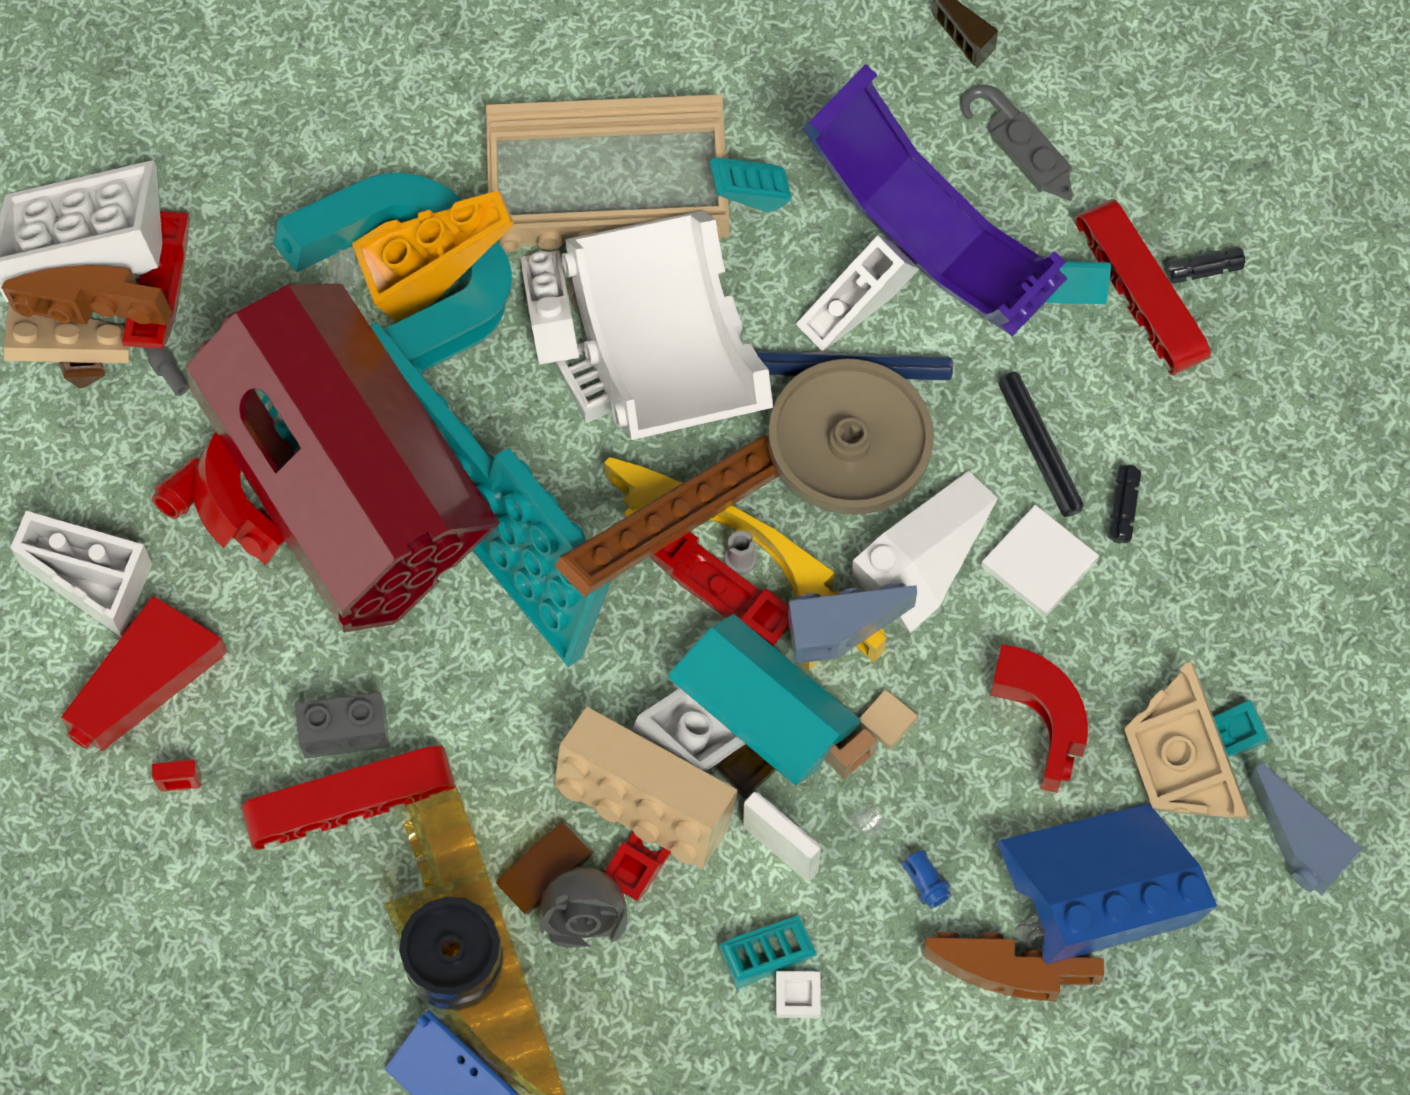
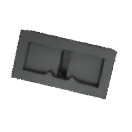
M381 692L295 703L298 740L305 759L390 748L386 707Z

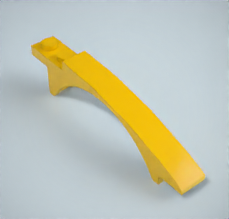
M609 457L604 462L605 478L627 495L623 499V503L629 507L624 512L626 516L631 515L683 484V482L648 468ZM734 506L727 508L710 519V521L718 522L736 531L750 533L753 536L752 540L761 546L782 569L791 584L796 598L808 593H817L824 597L838 595L840 592L837 590L831 591L835 574L832 570L774 528ZM882 628L855 646L873 662L885 652L887 637L884 636V629ZM818 661L800 664L809 671Z

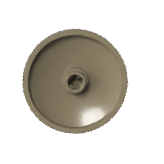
M858 359L827 361L814 365L798 374L784 387L777 397L770 415L768 428V446L771 460L780 478L788 488L811 505L840 514L857 515L877 512L905 498L923 478L929 465L934 442V429L930 412L918 391L905 378L891 369L877 363Z

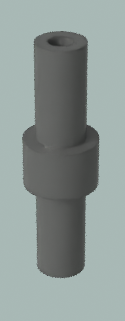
M143 347L149 356L148 363L156 375L163 376L176 396L185 394L189 389V385L176 368L177 361L168 348Z

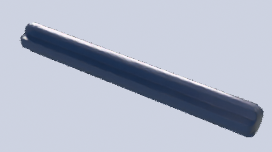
M755 351L763 364L768 368L769 375L797 376L814 365L839 359H858L877 363L891 369L905 379L948 381L953 375V360L949 356Z

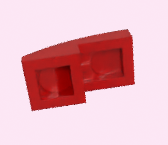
M632 832L627 842H622L604 872L614 878L624 895L638 902L669 858L671 851L665 848L660 851H650L644 847L642 840Z

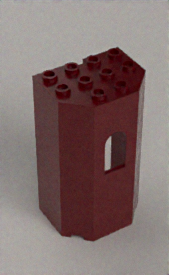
M290 283L228 315L222 321V327L211 339L198 347V354L186 366L190 392L342 631L345 633L393 625L400 621L440 582L438 577L442 573L456 567L500 522L343 284ZM255 389H260L267 394L301 447L296 454L289 443L279 436L274 426L275 421L260 400Z

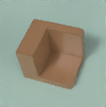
M866 728L859 734L854 731L831 748L825 761L845 780L875 753L877 739Z

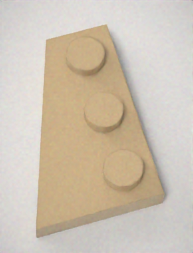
M8 302L4 338V361L129 363L130 346H123L122 339L125 330L123 325L89 319L87 325L74 322L65 324L57 322L52 318L37 315L27 317L14 311Z

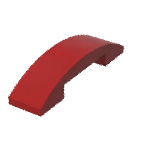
M160 211L162 249L159 265L156 269L140 274L138 285L160 288L172 311L166 326L155 323L140 324L127 318L122 339L123 346L164 349L168 342L179 303L188 245L189 213Z
M687 533L650 556L663 571L685 590L725 618L733 614L736 615L773 647L790 627L788 604L766 588L763 592L700 546L698 544L699 538L693 533Z

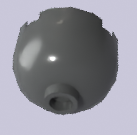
M583 866L567 870L554 877L542 893L539 912L540 931L542 934L544 931L550 934V942L565 948L590 947L582 939L589 937L610 936L611 942L619 939L626 931L627 905L624 894L614 878L605 872Z

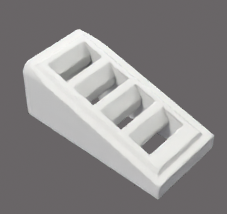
M584 342L577 344L579 355L585 353ZM587 359L569 367L565 362L567 360L555 362L585 423L612 412L607 393L589 401L586 399L587 396L604 390V384L601 380L582 390L580 388V385L599 377L596 365H589ZM593 366L595 369L577 378L573 376L574 373Z

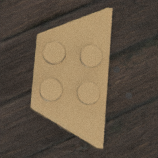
M1188 662L1179 669L1181 673L1164 691L1161 689L1151 699L1148 708L1143 713L1137 714L1124 728L1152 808L1156 811L1245 820L1250 818V814L1196 668L1192 662Z

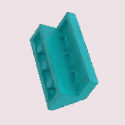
M734 614L712 626L667 677L795 786L817 772L831 748L852 734L861 721Z

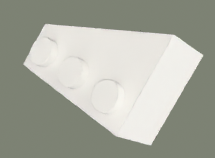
M29 511L25 512L10 547L23 569L120 637L125 633L153 564L143 544Z

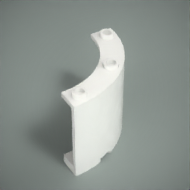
M701 210L565 239L567 253L562 254V263L566 276L572 277L587 341L584 342L585 356L589 365H596L600 380L604 384L605 393L608 394L610 399L612 416L616 427H623L631 440L773 408L769 370L760 360L751 343L742 344L739 338L742 331V323L732 295L724 297L718 275L724 274L725 268L716 220L712 216Z

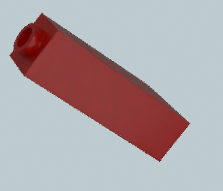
M152 596L61 716L69 730L66 734L67 737L86 750L91 744L101 751L105 750L221 660L227 652L222 639Z

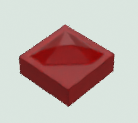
M177 759L165 763L152 764V779L161 792L195 789L202 786L201 770L195 760Z

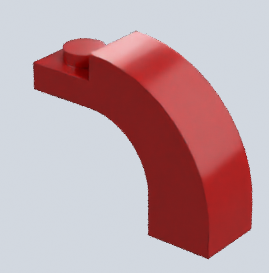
M215 432L194 469L192 492L197 513L209 534L223 548L234 538L249 555L256 557L266 565L278 552L285 540L276 525L257 510L245 496L241 486V470L217 432Z
M1002 644L990 696L1025 704L1042 718L1049 733V751L1041 790L1058 793L1061 782H1070L1075 757L1067 756V754L1083 757L1087 746L1088 721L1084 703L1072 681L1051 661L1029 650Z

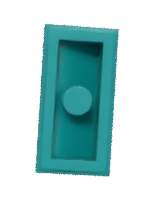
M1065 261L1066 263L1059 270L1068 279L1045 302L1106 305L1111 263Z

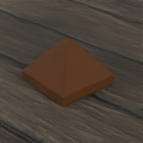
M58 362L63 378L79 389L85 388L105 376V369L102 363Z

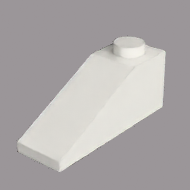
M877 235L796 325L824 352L892 299L919 268L893 242Z

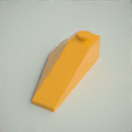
M497 190L455 202L451 209L437 213L427 210L418 213V218L402 223L397 219L385 222L351 244L374 304L397 323L433 304L514 225V222L502 194Z

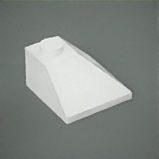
M680 688L639 714L631 730L705 772L745 745L741 739Z

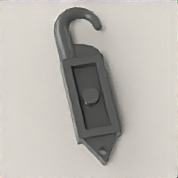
M976 85L968 89L961 100V110L967 119L973 117L970 104L974 99L985 98L989 100L999 111L990 122L989 134L991 138L1039 192L1045 191L1071 201L1073 193L1069 173L1072 166L1023 111L1020 112L1006 95L996 87Z

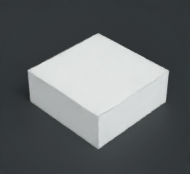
M776 971V1018H820V972Z

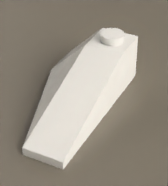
M967 471L885 531L853 560L851 578L865 591L880 590L884 585L891 583H903L905 586L917 585L915 607L896 619L903 628L912 633L942 604L947 591L963 565L967 554L998 498L971 472Z

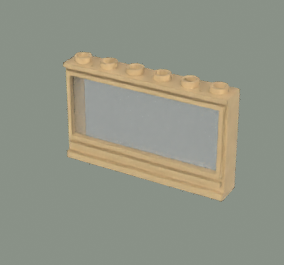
M722 94L486 105L488 193L498 190L502 194L514 222V225L498 240L504 251H517L522 246L538 245L542 249L553 250L561 247L562 244H566L565 239L704 210L716 220L719 240L722 237H729L728 199L717 195L710 167V160L713 158H726Z

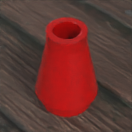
M191 458L184 466L155 487L156 493L152 496V501L166 516L177 519L181 514L189 512L194 502L192 480L198 459Z

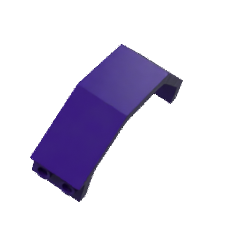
M865 64L803 128L804 132L855 206L943 291L1013 337L1068 279L1059 270L1066 262L1055 251L1045 256L1036 254L989 223L916 150L875 89L872 81L877 77V74Z

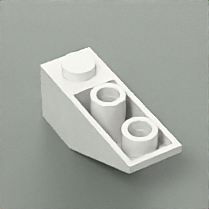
M559 250L551 252L539 251L529 256L520 257L539 365L579 358Z

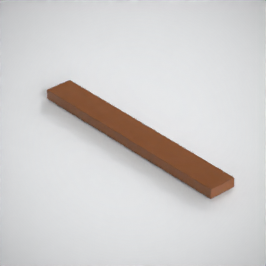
M764 434L562 555L555 567L586 597L779 477L769 453L768 436Z

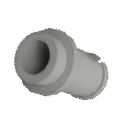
M736 531L731 534L728 539L729 548L724 556L725 564L738 574H747L752 571L758 560L757 552L754 549L755 541H752L753 536L746 531Z

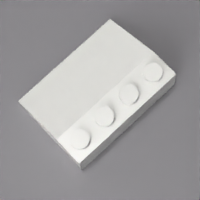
M154 160L6 194L0 212V291L6 303L9 301L1 288L4 281L44 269L96 265L128 268L132 274H144L158 268L162 249L157 166Z

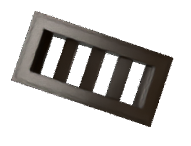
M932 0L931 12L972 65L978 68L996 50L998 29L958 0Z

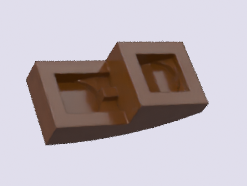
M562 822L522 856L496 884L524 914H530L540 905L542 893L554 877L567 870L581 867L594 852L566 822Z

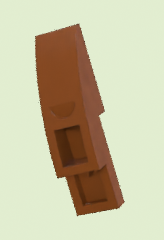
M82 265L44 269L6 280L1 287L12 309L17 313L27 317L37 315L52 318L57 322L65 324L74 322L87 325L92 312H95L103 317L117 316L130 318L140 324L155 323L166 326L172 314L160 288L138 285L131 270L128 268Z
M938 932L933 934V938H926L923 947V957L951 975L985 990L1029 1000L1056 1002L1060 994V985H1100L1104 977V958H1092V953H1087L1046 965L1042 957L1043 951H1025L1021 954V957L1015 956L1014 939H1004V936L1000 933L988 932L978 934L977 938H960L959 934L955 932Z

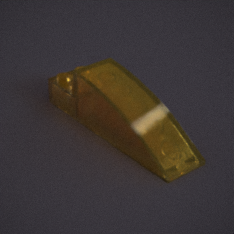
M454 788L407 805L411 819L403 822L415 859L424 857L417 864L426 889L383 903L399 942L402 930L410 916L427 902L443 897L466 898L483 907L495 921L505 956L502 977L493 993L478 1005L462 1010L439 1008L437 1010L454 1033L520 1095H566L458 789ZM455 950L454 954L448 957L455 956L459 952V950Z

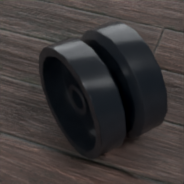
M443 897L427 902L415 911L402 930L399 948L400 956L409 983L422 1000L439 1009L462 1010L478 1005L493 993L503 974L505 956L495 921L483 907L466 898ZM455 950H459V952L455 956L448 957L452 956Z

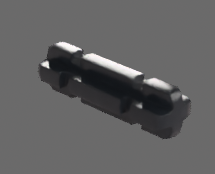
M1236 246L1225 249V253L1217 250L1188 256L1187 261L1184 258L1173 259L1167 262L1166 272L1169 281L1175 284L1187 281V277L1190 276L1194 280L1223 274L1224 269H1228V272L1238 271L1244 268L1246 263L1245 255L1242 248Z
M1130 464L1120 465L1116 472L1115 482L1119 483V485L1114 487L1110 518L1114 520L1109 522L1107 537L1118 544L1129 543L1133 534L1134 526H1131L1130 523H1133L1135 520L1139 493L1135 488H1138L1140 485L1141 471L1136 466Z

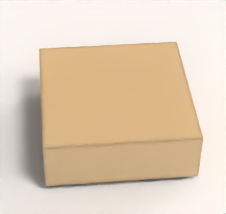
M884 690L859 718L861 720L859 726L863 729L866 728L879 742L891 750L917 721L918 715L887 690Z

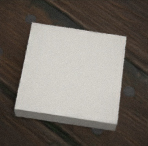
M1034 505L982 561L981 567L1046 618L1099 560V555L1037 505Z
M753 792L744 802L743 827L809 883L819 870L821 846L758 792Z

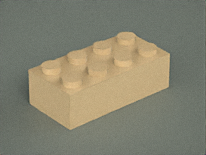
M589 707L585 708L559 747L554 787L558 788L566 798L575 802L581 801L595 809L605 820L613 823L618 822L633 830L635 835L642 841L651 844L656 843L671 851V854L678 861L688 865L693 864L702 870L704 869L729 829L738 791L736 788Z

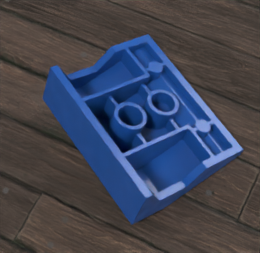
M1150 803L1002 839L997 843L1016 891L1033 900L1045 930L1042 957L1046 965L1196 924L1217 907L1201 866L1152 808Z

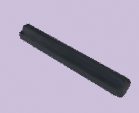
M1013 371L1003 375L1000 378L999 387L1061 514L1064 517H1071L1080 513L1084 503L1020 374Z

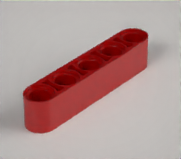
M1110 199L1076 216L1078 231L1085 233L1090 241L1087 245L1098 262L1111 263L1109 280L1118 294H1123L1130 304L1127 307L1139 327L1144 326L1150 338L1147 340L1160 359L1164 358L1171 370L1168 373L1174 376L1209 359L1211 352L1204 334L1121 205L1115 199Z
M429 746L257 796L244 802L241 805L251 848L262 850L265 849V844L279 840L280 844L306 837V832L321 828L323 832L347 825V820L360 816H363V819L390 812V807L404 804L405 807L429 801L431 800V795L445 791L446 795H449L456 790V784L445 748L443 746Z

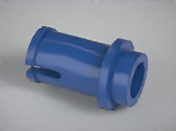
M925 850L918 851L909 856L906 861H903V869L907 871L921 893L919 900L922 904L927 903L929 908L933 909L945 903L952 896L949 891L950 883L941 879L927 857Z

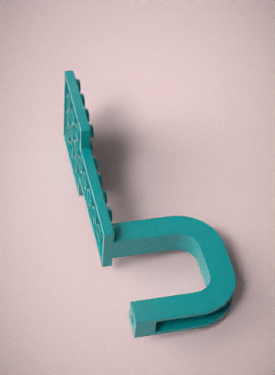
M408 173L379 174L359 181L279 218L273 245L292 268L299 272L352 247L351 243L385 222L397 219L402 223L418 218V213L431 210L433 213L451 209L455 202L462 200L444 185L426 177ZM497 241L458 278L464 288L462 291L385 329H382L377 322L371 324L370 327L500 522L472 551L566 666L569 667L582 658L611 581L584 597L555 567L562 555L587 541L582 529L568 519L559 508L555 497L549 491H545L533 477L529 466L523 460H519L510 448L496 454L495 458L491 454L486 453L474 439L470 428L455 417L450 411L445 398L441 394L435 393L425 381L422 373L484 341L499 325L512 285V270L504 249Z

